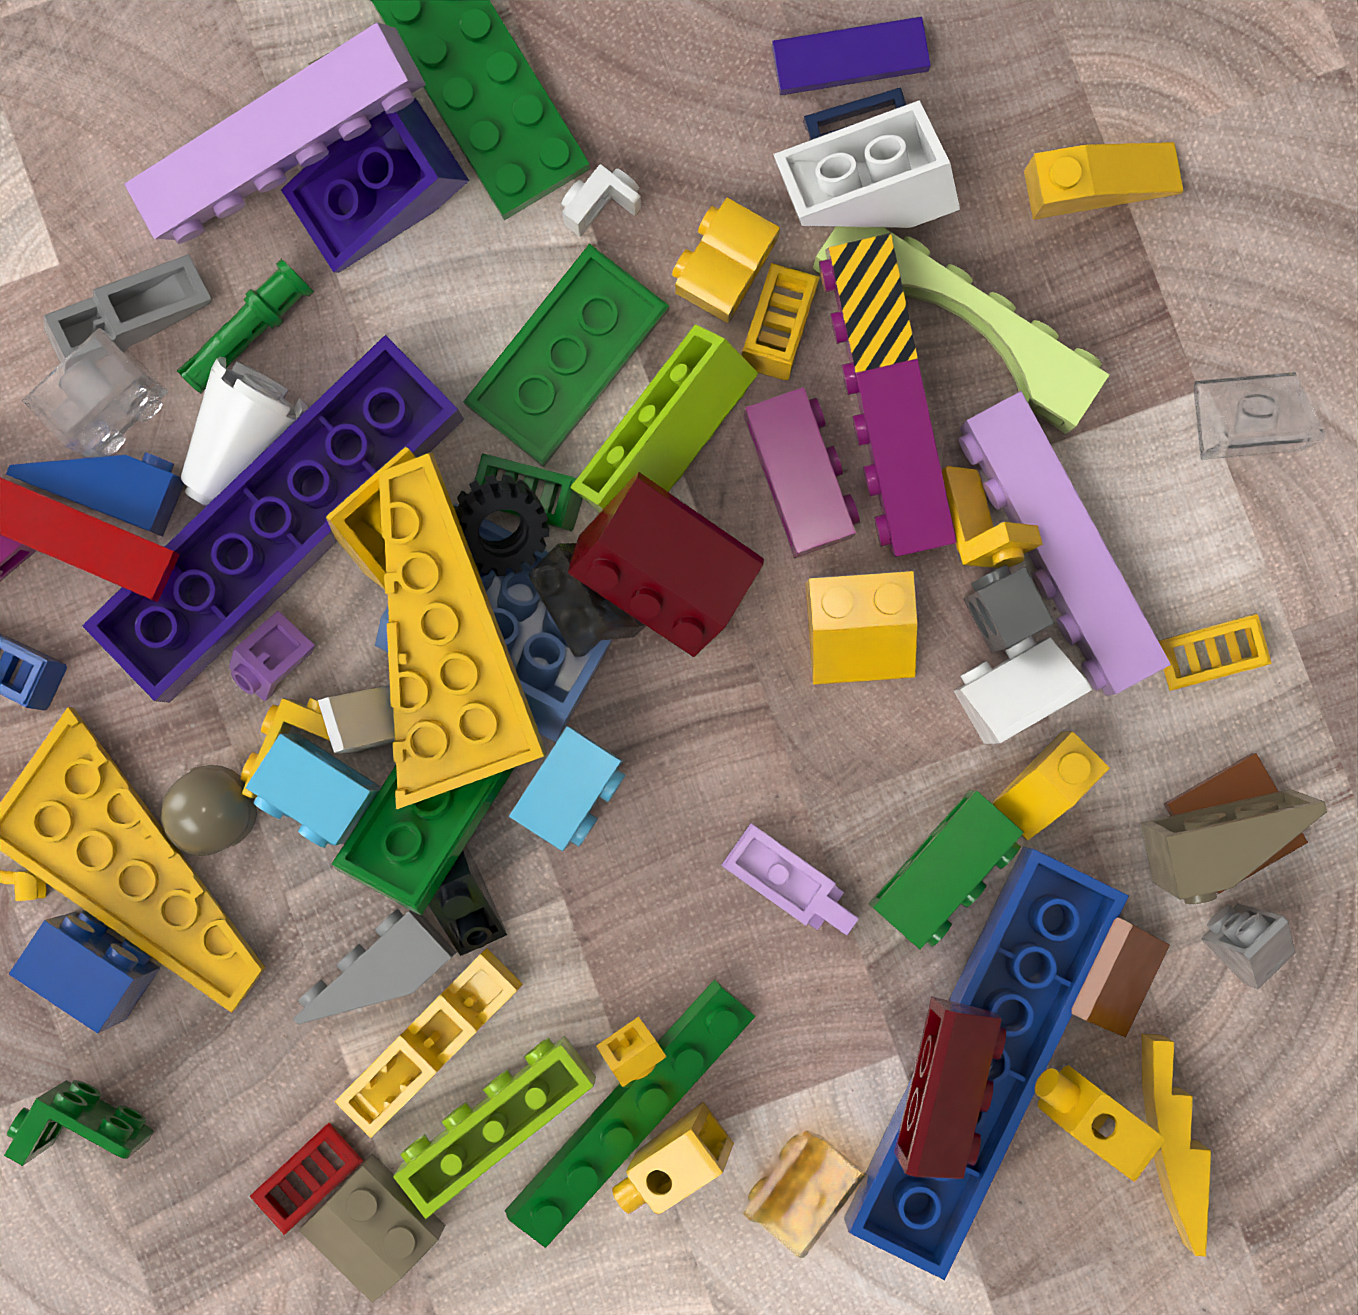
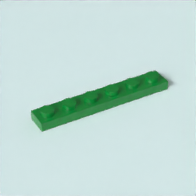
M714 979L657 1042L666 1058L657 1063L652 1072L644 1078L633 1080L624 1087L619 1084L504 1210L508 1220L546 1248L756 1017L751 1010Z

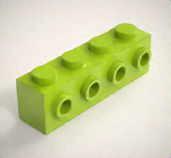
M695 324L570 488L599 513L638 472L669 492L673 485L682 477L686 468L705 443L713 436L715 430L737 401L743 397L747 388L759 373L725 338Z
M565 1036L554 1044L549 1037L544 1039L524 1056L529 1064L512 1076L508 1070L502 1072L482 1089L487 1097L471 1109L466 1102L441 1121L446 1128L431 1141L424 1134L400 1153L404 1162L400 1165L393 1178L425 1219L594 1087L595 1074Z

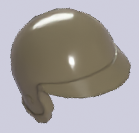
M206 765L194 767L168 789L162 803L161 821L165 834L177 848L191 855H212L237 845L251 832L255 825L257 808L253 803L255 798L242 795L246 782L240 780V775L224 766Z

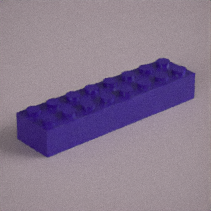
M386 335L383 336L164 546L180 554L158 603L125 588H120L82 627L153 701L170 703L337 542L326 519L330 512L405 447L410 449L416 458L430 453L464 420L462 414Z

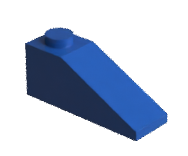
M146 452L142 461L128 455L13 464L9 465L6 475L162 537L184 486L181 477L171 473L174 463Z

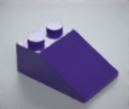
M414 98L411 104L397 112L387 114L383 111L370 119V129L360 136L346 141L341 137L326 148L329 151L327 156L314 164L304 167L281 189L334 273L343 271L434 213L470 181L416 98Z

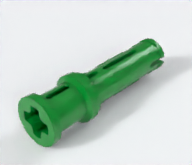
M282 258L276 263L278 269L257 290L249 289L245 293L246 297L243 300L246 303L192 358L177 369L182 378L198 393L202 394L205 391L211 368L217 358H226L227 368L269 326L272 329L275 326L279 327L283 323L282 316L303 295L310 297L314 293L309 285Z

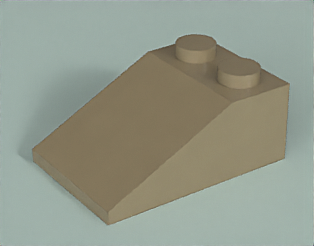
M1287 789L1140 822L1152 881L1179 900L1184 899L1186 904H1201L1213 901L1217 898L1216 892L1235 887L1327 813L1325 801L1292 789Z

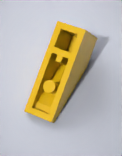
M1175 142L1087 144L1034 153L1024 170L1033 220L1179 195L1184 192Z

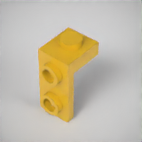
M953 466L941 469L957 542L955 544L963 565L999 569L1007 564L1008 567H1012L1025 560V553L1043 545L1038 525L1003 522L994 527L981 477L977 470Z
M310 697L307 705H304L292 699L282 698L279 706L273 704L269 708L261 727V733L265 734L266 737L259 754L255 752L250 754L241 773L240 780L246 782L245 787L280 734H289L292 725L330 741L317 699ZM244 787L242 795L249 798L257 797V795Z

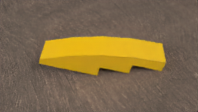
M486 948L334 1102L372 1138L519 990L523 983Z
M1141 1033L1142 1091L1147 1125L1166 1138V1141L1153 1157L1161 1189L1182 1243L1195 1256L1206 1257L1211 1150L1198 1140H1191L1193 1096L1180 1087H1172L1174 1041L1160 1034Z

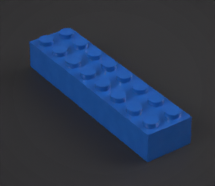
M1022 847L949 999L952 1002L996 1013L1002 1018L1000 1027L1006 1028L1003 1053L999 1060L992 1059L987 1078L994 1083L990 1107L986 1113L979 1112L975 1132L981 1134L980 1149L974 1166L967 1164L963 1179L915 1177L905 1174L894 1154V1149L909 1092L910 1079L844 1216V1221L850 1234L943 1280L946 1279L1035 1093L1036 1081L1046 1070L1072 1016L1071 1009L1114 919L1119 918L1129 895L1033 848Z

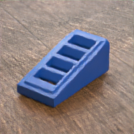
M0 633V650H4L0 659V694L25 708L47 710L65 674L66 664ZM19 659H22L23 662L12 684L9 680Z

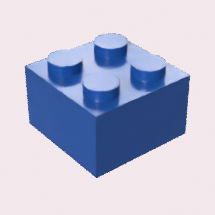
M83 910L80 914L72 912L44 920L9 972V975L98 1034L128 1018L160 970V967L149 960L151 958L150 955L127 939L122 943L106 931L109 928L107 925Z

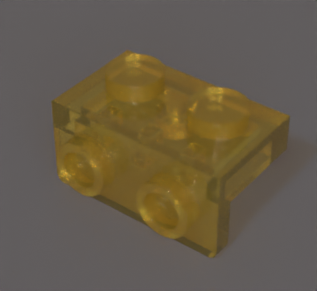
M807 1130L801 1136L799 1134L794 1135L784 1145L779 1154L781 1163L770 1177L765 1176L755 1184L747 1198L750 1204L743 1212L746 1218L751 1222L760 1223L799 1258H805L867 1175L821 1135Z

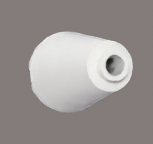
M217 358L210 371L181 474L182 482L187 485L185 493L195 501L207 506L308 409L306 403L299 398L295 406H293L284 399L288 389L278 382L237 361L232 370L226 368V358Z

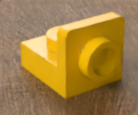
M639 1016L596 1045L622 1087L633 1080L644 1078L652 1072L657 1063L666 1058L663 1050Z

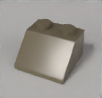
M373 1154L353 1172L298 1230L372 1303L407 1274L439 1240L446 1226L434 1213L425 1219L393 1178L394 1174Z

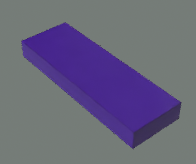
M922 17L772 41V52L780 96L929 72L931 66Z

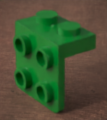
M66 1080L36 1098L30 1110L24 1107L18 1113L7 1132V1136L13 1140L4 1156L24 1166L54 1145L63 1127H66L120 1158L128 1159L150 1140L154 1131L145 1125L146 1118L138 1111L123 1105L115 1108L99 1099L101 1093L95 1087L79 1080H73L72 1083Z

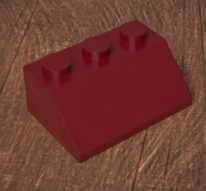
M638 472L578 536L568 574L692 657H695L727 626L762 568L764 558Z
M931 996L894 1149V1154L905 1174L915 1177L963 1179L967 1164L975 1165L981 1143V1134L976 1133L975 1128L979 1112L986 1113L990 1107L994 1088L993 1081L987 1078L992 1059L999 1060L1001 1058L1006 1040V1028L1000 1027L1002 1018L996 1013Z

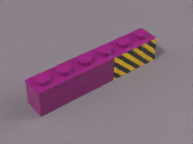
M888 233L828 247L825 250L827 260L819 261V269L825 293L834 291L838 311L830 313V319L836 344L845 342L850 363L842 364L841 369L847 395L856 394L861 414L853 415L852 420L858 445H868L871 465L863 466L869 496H879L883 515L875 516L874 521L880 546L889 545L891 553L897 557L957 543L892 235Z

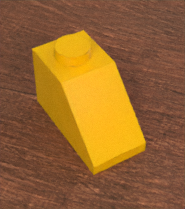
M1073 731L1060 732L1003 790L992 804L1024 832L1022 836L1029 841L1073 807L1110 767Z

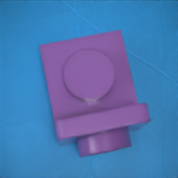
M276 611L234 648L229 664L231 676L243 691L251 695L255 693L263 701H266L273 695L276 685L312 654L315 645L280 611Z

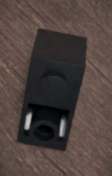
M465 846L428 905L460 956L507 936L503 922L478 866L467 846Z

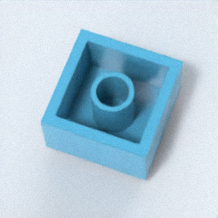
M567 726L509 817L561 851H564L571 842L579 847L598 820L597 817L590 814L591 810L599 798L606 802L610 801L626 775L618 770L624 760L576 729Z
M280 734L245 788L257 795L253 802L257 807L277 819H281L283 815L293 818L302 824L298 832L303 837L325 848L327 844L336 846L346 842L381 786L300 734Z

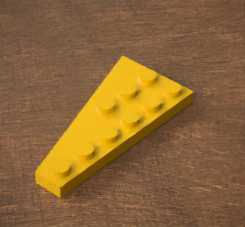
M433 453L422 455L379 472L382 538L385 539L386 556L384 584L385 594L388 595L389 615L387 641L390 701L394 712L395 731L393 758L394 762H396L397 770L396 809L539 759L547 754Z
M67 707L0 802V851L229 1012L236 1011L266 967L179 849L167 837L162 826L75 708Z

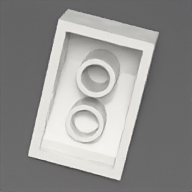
M920 100L774 154L776 164L802 226L911 228L960 210L951 163Z

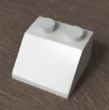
M1030 636L1007 648L1005 652L1009 659L994 668H991L988 661H985L962 674L961 678L965 684L954 690V693L983 743L998 744L1092 691V688L1051 638H1046L1036 643L1033 636Z

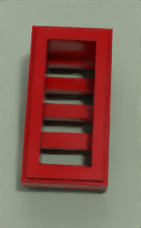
M328 1123L249 1197L285 1235L363 1162V1159L336 1129ZM324 1141L345 1163L338 1171L317 1149ZM308 1156L329 1178L322 1186L301 1164ZM292 1171L313 1192L307 1200L286 1179ZM277 1185L297 1207L291 1215L287 1213L270 1193Z

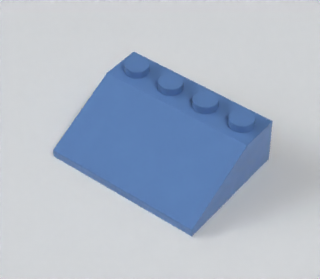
M484 519L479 527V535L489 541H500L513 534L487 519ZM544 550L543 553L535 551L534 554L537 561L531 566L526 561L522 563V572L514 574L512 568L506 569V576H496L493 569L490 570L488 575L479 572V570L478 573L539 733L557 742L627 613L569 575L570 563ZM388 606L381 616L375 642L376 647L387 653Z

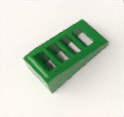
M482 453L475 480L480 485L486 483L485 476L495 475L496 477L498 469L504 470L505 475L512 476L515 482H517L518 475L525 476L523 482L534 493H536L538 482L543 481L545 484L540 502L548 518L547 524L573 531L583 499L570 488L577 478ZM560 486L562 488L560 491L554 514H551L557 496V492ZM498 510L500 512L520 517V515L513 510Z

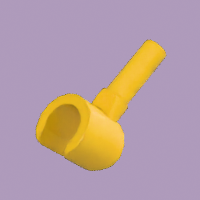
M0 870V883L4 885L14 884L15 901L46 898V882L30 871L14 872Z

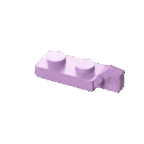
M750 823L721 864L729 872L804 925L809 924L816 930L826 920L845 935H848L859 919L837 903L844 891L835 886L836 883L752 823Z

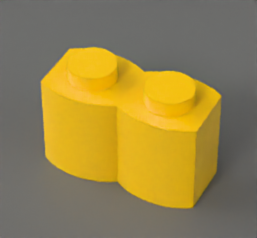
M727 197L719 209L713 205L708 209L697 233L703 235L701 242L694 252L688 249L684 250L673 269L672 276L678 279L675 284V294L722 321L729 323L779 238L780 227Z

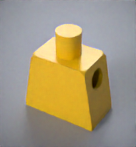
M1069 1065L1063 1067L1060 1072L1054 1068L1047 1069L1036 1081L1035 1093L1040 1097L1038 1108L1071 1136L1133 1182L1138 1179L1166 1141V1138ZM1109 1117L1115 1122V1129L1111 1135L1105 1137L1098 1131Z
M702 1102L635 1153L626 1170L628 1177L612 1187L613 1196L621 1209L627 1214H631L645 1203L649 1205L654 1213L657 1215L661 1214L724 1172L734 1142L707 1105Z

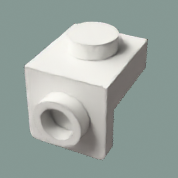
M600 164L585 183L578 180L564 196L561 203L565 207L562 211L564 225L581 237L611 198L635 216L641 209V196L637 193L639 186L620 169L616 168L611 173Z

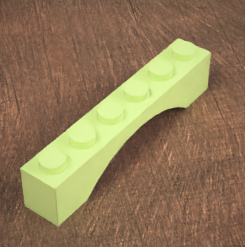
M835 227L815 258L814 270L820 273L819 261L827 260L825 250L828 247L891 233L904 296L936 304L961 317L981 333L999 353L1014 378L1018 391H1022L1034 414L1065 434L1077 426L1109 377L1108 373L1100 369L1102 363L1099 359L1083 349L1076 348L1074 351L1057 341L1059 335L1048 325L1037 320H1033L1030 323L1014 313L1016 310L1014 304L1002 295L990 292L987 295L971 285L973 282L971 276L959 267L948 264L945 268L928 257L930 251L916 239L905 236L902 240L887 230L886 227Z

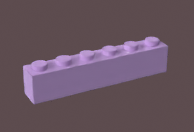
M377 22L124 183L154 239L176 240L178 244L190 241L204 232L205 229L202 224L216 215L218 218H224L241 210L245 206L243 198L256 190L259 193H263L284 183L287 179L284 173L296 165L300 164L301 167H306L323 159L329 153L326 147L341 137L346 141L365 133L371 127L369 120L381 112L385 111L387 114H391L405 108L414 101L412 93L426 84L397 29Z
M1022 391L966 420L960 427L963 436L959 438V443L968 461L972 465L979 463L988 480L983 483V487L992 505L997 510L1003 508L1012 523L1038 525L1043 545L1027 552L1037 571L1032 573V577L1041 595L1046 600L1052 598L1062 616L1057 618V623L1063 636L1070 645L1077 643L1085 657L1086 662L1082 663L1081 666L1090 685L1096 691L1102 689L1105 696L1114 695L1170 666L1171 664Z

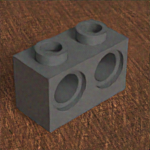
M1007 564L972 582L971 585L975 593L963 599L991 653L1009 648L1055 624L1026 567L1012 574Z

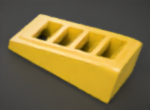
M771 263L742 350V357L758 373L781 380H789L820 277ZM775 286L803 294L802 300L774 293ZM769 306L797 314L796 319L768 311ZM763 326L791 334L790 338L762 331Z
M1257 613L1158 640L1171 664L1163 669L1169 691L1272 664ZM1245 630L1252 656L1241 657L1234 631ZM1223 634L1232 661L1221 664L1214 639L1215 636ZM1201 640L1205 642L1211 663V668L1201 670L1194 642ZM1184 645L1191 670L1190 674L1181 676L1174 652L1175 647Z

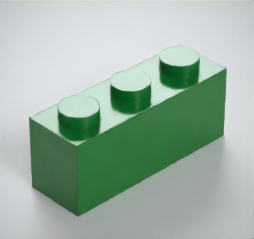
M969 790L868 904L919 950L926 943L933 947L951 928L952 923L948 918L959 905L962 904L965 908H968L983 893L987 885L982 879L995 865L999 869L1004 868L1019 852L1021 846L1016 841L1024 832L977 790Z

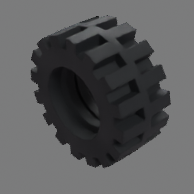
M503 474L501 481H497L495 475L485 476L486 483L480 485L477 480L469 484L472 491L469 494L461 491L457 496L459 506L453 507L475 565L479 572L487 575L491 569L494 570L496 576H506V569L512 568L514 574L522 572L521 564L525 561L530 566L537 561L534 554L535 551L543 553L547 546L544 537H549L550 528L547 524L548 518L543 505L534 491L530 490L525 482L519 479L516 483L512 476ZM498 510H513L520 515L521 519L517 530L505 539L489 541L479 535V527L490 513Z

